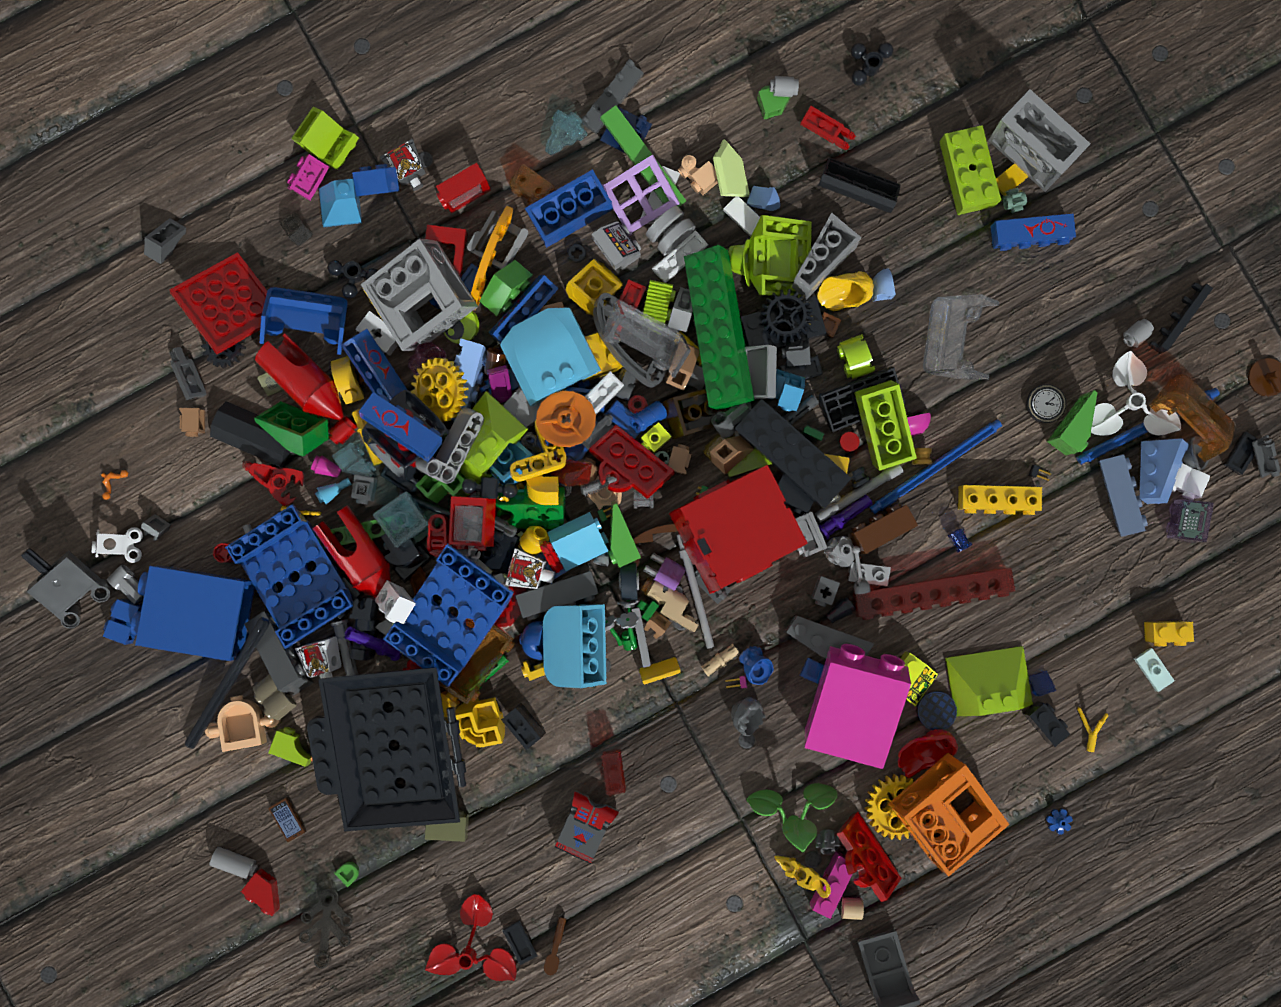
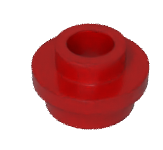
M634 395L628 401V408L633 414L647 407V401L641 395ZM640 402L641 407L635 408L634 403Z

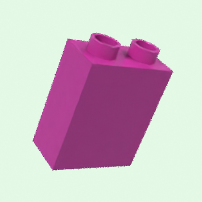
M843 644L841 649L830 646L805 727L804 748L883 769L911 686L909 668L905 666V662L899 657L889 654L882 655L880 659L865 656V651L862 648L852 644Z

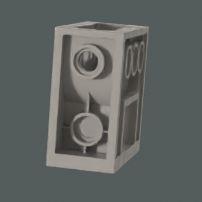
M1031 89L1000 120L988 140L1045 192L1091 144Z
M418 239L361 284L402 351L421 350L478 307L440 244L435 240ZM434 297L442 312L424 324L416 310Z

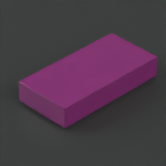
M507 366L487 370L492 396L499 403L508 401L512 396Z

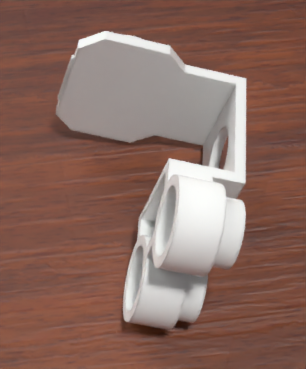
M139 528L128 529L126 535L99 534V530H97V539L92 541V553H96V557H98V554H124L125 559L131 563L141 559V551L134 547V543H138L143 537V533ZM135 531L138 533V538L132 539L130 534ZM108 538H112L116 542V546L112 550H107L103 546V542ZM135 551L137 557L132 559L129 557V553Z

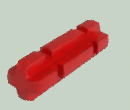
M543 541L540 544V549L552 571L559 573L563 569V565L551 542Z

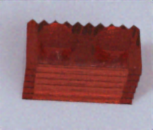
M621 749L604 751L601 754L606 794L625 793L626 785Z

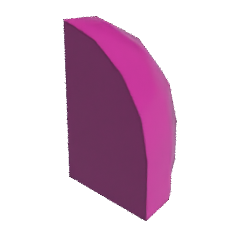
M930 413L907 417L912 437L922 434L929 427L931 421Z

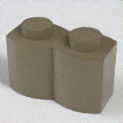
M270 674L253 687L254 698L258 703L263 704L265 708L263 711L269 719L280 720L297 706L291 694L278 691Z

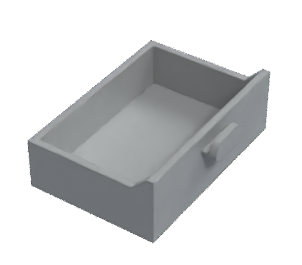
M772 345L745 347L754 399L776 398L777 347Z

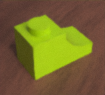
M290 727L277 730L268 753L305 767L311 764L310 759L312 756L302 748L299 741L300 734L295 733L296 730Z

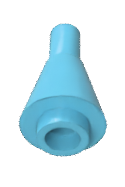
M346 478L337 484L318 487V492L315 494L320 503L325 502L327 505L342 489L352 484Z

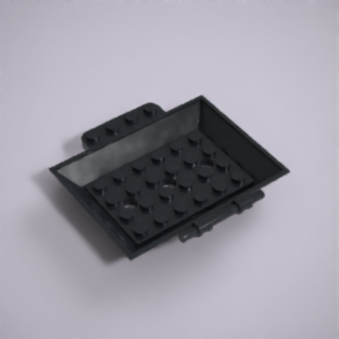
M437 667L319 678L324 715L312 718L307 725L317 788L325 795L338 794L344 832L460 822L453 771L457 775L458 787H465L466 767L465 759L462 758L459 739L461 732L459 720H456L455 707H448V717H444ZM387 701L391 702L394 709L387 710L384 703ZM447 732L451 736L454 756L450 755ZM391 740H397L400 747H392ZM397 778H403L406 781V785H399Z

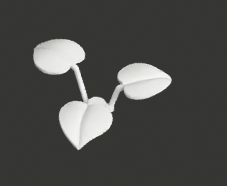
M1132 351L1127 352L1117 361L1112 372L1115 384L1118 386L1127 385L1132 395L1127 398L1126 406L1117 412L1111 404L1101 403L1096 405L1091 433L1103 436L1116 433L1123 425V420L1119 414L1128 408L1131 410L1143 408L1144 412L1148 414L1144 418V426L1153 435H1166L1179 431L1181 429L1180 419L1171 406L1166 403L1156 402L1149 411L1147 405H1145V396L1137 393L1131 385H1140L1147 376V369L1144 363Z

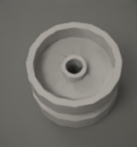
M673 206L662 214L646 232V236L652 243L659 241L657 249L664 256L668 255L690 236L696 227L690 219H683L684 212L678 206Z

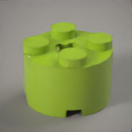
M862 334L840 342L839 346H837L840 360L844 359L846 363L843 368L847 378L855 379L875 371V367L870 363L873 360L865 340L862 341Z

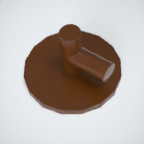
M1265 358L1258 360L1251 366L1248 373V381L1254 392L1267 397L1281 392V363L1279 361Z

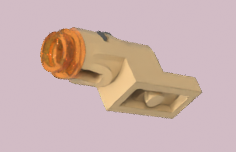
M648 577L641 591L645 592L644 595L653 599L659 606L663 605L659 613L695 632L698 624L695 623L696 619L687 614L685 617L682 616L689 603L682 592V587L677 586L676 590L673 591L655 581L654 578Z

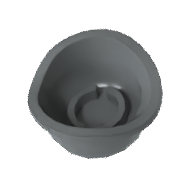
M1201 436L1192 437L1186 441L1189 447L1184 453L1182 462L1191 468L1201 471L1205 469L1209 462L1211 447L1205 438Z

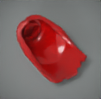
M935 729L927 732L922 737L909 741L898 753V767L902 768L905 776L909 779L919 771L931 768L947 753L954 756L958 751L955 737L949 731Z

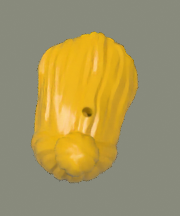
M862 271L831 276L823 280L816 296L821 305L831 311H838L846 307H858L871 299L874 284L870 276Z

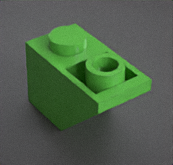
M770 86L761 88L758 92L757 100L763 119L781 115L791 97L773 96V92H770Z

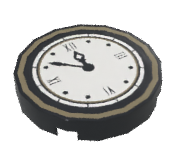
M1051 384L1041 385L1034 388L1028 394L1026 409L1035 421L1051 423L1058 420L1064 414L1066 398L1058 387Z

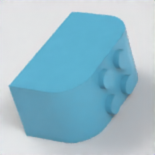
M605 604L554 606L545 614L543 620L544 672L548 681L554 686L586 688L606 684Z

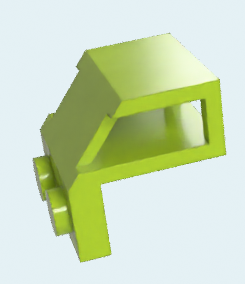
M312 107L291 139L311 155L314 154L325 164L338 170L344 164L349 152L356 146L359 137L343 129L324 111Z

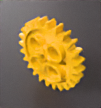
M444 358L428 359L427 363H422V368H417L419 375H413L416 382L411 383L415 387V390H412L411 393L415 394L442 422L451 421V418H456L457 413L462 410L460 406H466L463 398H468L464 394V391L469 390L467 387H464L467 380L461 378L464 372H458L460 366H454V361H448V359Z
M893 774L892 780L890 777L885 776L886 782L879 779L878 787L872 785L875 791H868L871 799H865V801L870 806H866L864 809L870 813L866 817L872 819L869 824L872 827L876 826L874 830L877 833L881 831L883 837H886L888 834L891 840H893L894 836L901 840L902 835H904L908 839L909 832L899 818L894 825H891L892 818L897 816L888 805L891 800L887 793L890 792L892 799L897 797V791L900 789L904 791L913 783V779L907 778L906 780V777L902 774L900 778ZM887 800L886 807L880 808L881 802Z

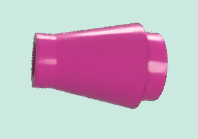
M316 455L311 466V470L315 471L316 474L338 478L342 467L336 465L323 455L321 457Z

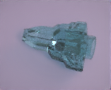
M557 110L552 117L554 121L550 127L552 134L547 139L545 151L549 155H553L561 151L565 145H573L577 140L582 141L588 133L581 126L583 123L581 118L574 112H570L567 115Z

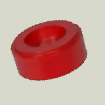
M846 432L839 439L840 447L846 452L854 451L860 443L859 437L853 432Z

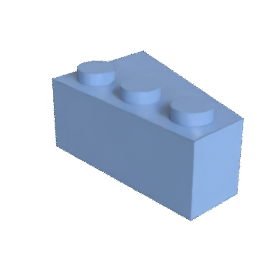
M1183 439L1141 441L1140 499L1146 504L1168 503L1176 482L1175 477L1178 469L1182 466L1184 453L1189 447L1186 441Z

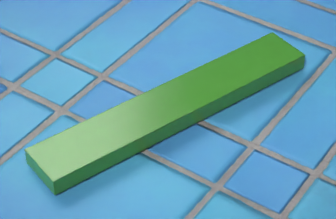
M616 105L600 117L634 165L652 155ZM659 164L680 202L677 206L680 207L686 202V199ZM650 166L640 172L650 186L658 182ZM661 186L653 190L663 204L669 201Z

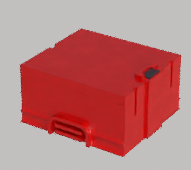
M768 465L758 470L755 469L731 482L726 480L693 497V501L669 513L684 542L682 545L692 564H695L710 594L735 581L740 583L773 566L772 562L808 544L791 509L786 508L784 504L786 500Z

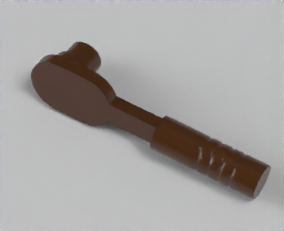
M564 917L558 918L552 952L545 960L544 971L547 975H554L558 970L559 957L557 952L559 944H561L567 919Z

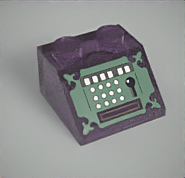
M1185 499L1174 500L1170 506V522L1166 527L1167 538L1188 543L1207 542L1214 503Z

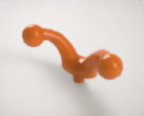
M122 470L120 474L110 472L108 475L102 473L101 476L105 478L102 483L107 489V492H104L102 495L105 500H108L111 494L109 480L111 478L127 477L128 471Z

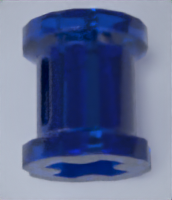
M963 527L947 535L954 542L957 553L973 545L963 532L965 530Z

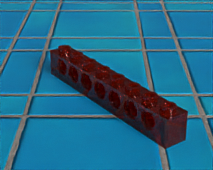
M1001 568L875 589L865 594L853 593L856 616L862 617V620L873 619L876 614L886 617L894 615V611L901 610V614L913 612L912 608L920 607V610L932 609V605L939 604L940 607L951 606V602L954 601L964 604L970 603L972 598H978V601L988 600L990 595L996 594L998 597L1010 596L1009 592L1015 591L1012 569ZM991 579L995 581V588L993 590H990L988 587V582ZM972 582L976 585L974 593H971L968 588ZM954 585L957 588V593L952 597L949 589ZM932 589H936L938 592V596L934 600L930 597ZM913 592H916L919 596L918 601L915 603L910 600ZM894 595L899 597V604L896 606L891 604V598ZM875 598L880 601L878 609H873L871 606V602Z

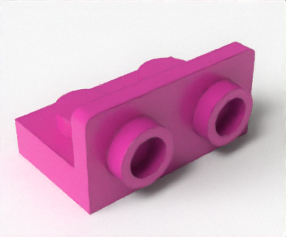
M308 154L299 159L296 165L299 169L296 174L292 173L288 178L287 183L289 186L287 189L293 190L311 201L330 167Z

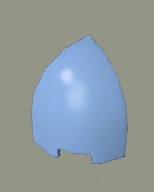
M890 269L881 270L873 278V301L892 299L896 295Z

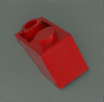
M261 868L252 876L241 893L244 894L246 900L257 904L264 914L273 916L280 909L277 880Z

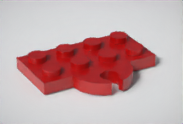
M617 425L589 448V452L602 462L598 474L600 483L604 485L608 477H615L617 481L608 485V490L611 492L620 493L634 488L648 499L674 475V470Z
M859 812L853 813L837 833L841 843L847 849L845 865L848 875L858 871L859 878L854 879L853 882L861 888L871 886L881 902L886 901L902 878Z

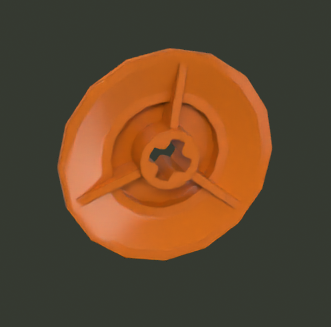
M560 391L549 395L542 401L537 410L536 424L539 433L547 442L558 447H572L583 443L590 437L595 428L596 413L592 404L585 396L574 391ZM568 417L570 418V423L567 422V421H566L565 423H563L562 418H564V419H567Z

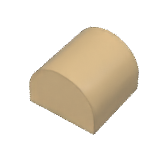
M842 897L841 918L862 920L864 915L862 898Z

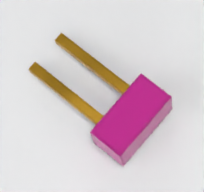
M746 675L739 676L738 679L725 680V682L740 680V685L726 686V688L738 686L747 688Z

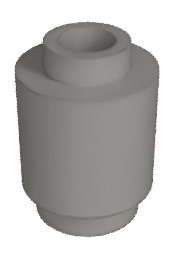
M775 76L774 80L770 81V92H773V96L792 97L798 94L799 79L788 76Z
M1146 319L1138 320L1123 334L1124 342L1129 347H1138L1152 335L1153 325Z

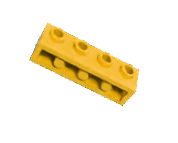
M958 486V510H964V513L975 514L976 510H984V514H996V511H1003V514L1015 515L1016 511H1023V515H1035L1036 511H1042V487Z

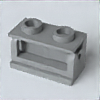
M812 512L795 518L808 543L797 549L799 555L802 554L803 557H808V555L827 548Z

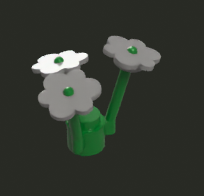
M640 599L618 601L617 605L628 608V614L623 613L618 619L614 615L605 619V631L610 630L617 640L618 646L623 645L626 651L634 650L639 646L635 631L636 622L639 621V617L636 616L635 612H632V607H635V604L640 602ZM615 621L617 625H621V628H628L627 631L621 634L622 637H619L613 628Z

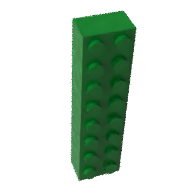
M717 245L684 256L709 407L722 410L755 401L729 251Z

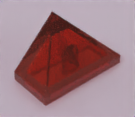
M554 458V460H556L557 462H560L561 460L559 458ZM566 460L565 466L551 472L550 477H558V482L565 486L589 484L592 464Z

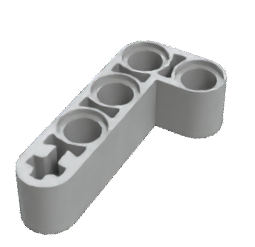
M467 407L460 410L436 458L432 457L427 462L419 457L415 462L416 468L443 483L449 484L453 482L483 425V415Z

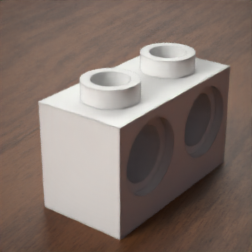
M388 580L375 599L379 606L378 609L385 614L387 620L393 623L398 621L404 624L416 604L403 587Z

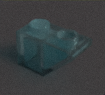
M349 443L332 455L344 473L373 478L377 476L374 472L376 470L375 466L370 460L367 462L364 458L365 452L359 444L356 446L354 443Z

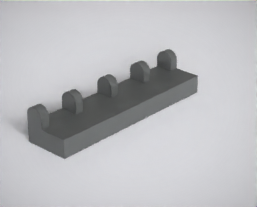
M628 59L626 65L615 75L610 85L604 89L603 94L592 104L587 114L581 118V123L597 135L604 126L600 117L615 105L617 107L621 105L643 77L644 72L638 69L632 60Z

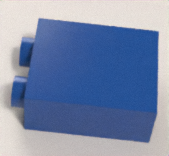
M149 566V572L142 573L138 583V593L144 596L142 610L135 612L131 621V633L137 635L135 645L233 661L246 641L247 629L244 623L250 619L255 587L251 580L168 566Z

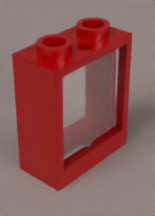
M477 163L436 186L439 191L436 196L445 210L449 209L451 214L491 191L488 181Z
M451 496L449 544L456 545V549H468V546H474L478 550H486V547H494L496 499Z

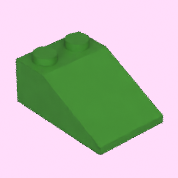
M1095 390L1085 393L1078 398L1047 441L1064 455L1082 452L1088 445L1087 440L1091 436L1098 393Z
M614 500L611 502L609 535L611 550L608 551V554L613 564L617 563L619 567H622L641 557L621 511Z

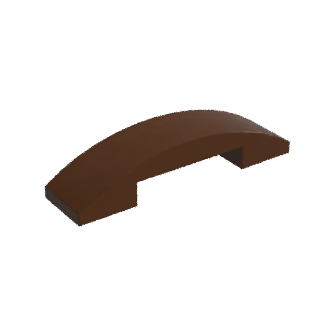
M674 524L658 526L643 532L634 538L633 541L634 543L653 542L652 534L678 532Z

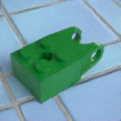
M525 486V489H518L516 496L509 498L508 502H500L499 499L505 496L498 492L496 506L501 510L497 512L496 516L500 518L504 514L510 515V519L504 520L509 525L522 529H527L530 526H540L545 530H553L565 524V487H559L558 505L535 503L527 494V486Z

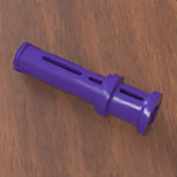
M865 494L841 513L830 516L828 521L822 525L819 524L818 527L823 538L828 540L831 534L837 530H842L844 524L873 505L871 499Z
M348 627L345 632V639L371 648L380 656L390 657L392 661L399 660L402 655L400 651L386 642L384 638H376L353 627Z

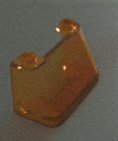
M1179 374L1170 379L1149 405L1155 412H1158L1160 409L1167 410L1169 416L1177 412L1203 438L1198 443L1200 447L1202 446L1198 456L1204 462L1223 453L1232 444L1235 429L1233 420L1185 374Z
M469 618V623H466L469 628H474V621ZM495 623L450 686L447 687L440 681L439 685L465 704H469L470 701L474 703L481 694L478 690L505 651L509 653L515 645L513 642L514 637Z

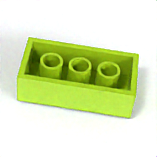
M983 125L944 134L939 142L957 215L995 207L1001 201Z
M891 380L856 391L855 396L872 465L880 471L917 459L899 384Z

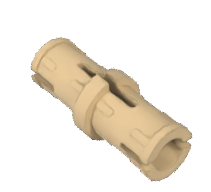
M732 643L721 653H716L714 658L701 667L707 676H710L720 667H725L727 662L740 653Z

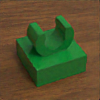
M642 600L637 605L639 609L644 611L641 617L646 621H649L659 606L653 600L650 605Z

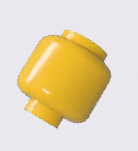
M530 526L522 534L520 545L526 553L537 555L542 552L540 544L543 541L549 542V536L544 528Z

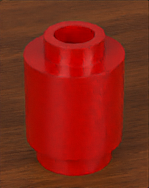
M345 416L328 431L331 434L329 438L335 444L341 443L343 445L356 432L357 425L349 417Z

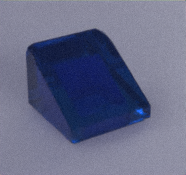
M1047 671L1028 676L1035 696H1042L1056 691L1055 685Z

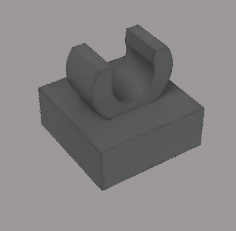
M154 514L142 523L141 528L145 530L144 534L146 536L151 534L154 536L153 540L156 541L169 531L171 524Z

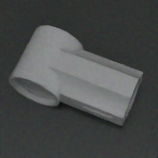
M121 564L107 578L112 587L119 591L121 590L134 604L144 599V596L138 593L139 582L134 578L135 574L127 566Z

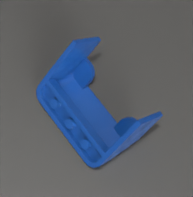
M277 287L270 288L267 291L261 315L260 344H264L266 334L277 336L283 332L284 328L323 333L324 340L329 344H338L337 354L341 355L348 302L346 299L338 296Z

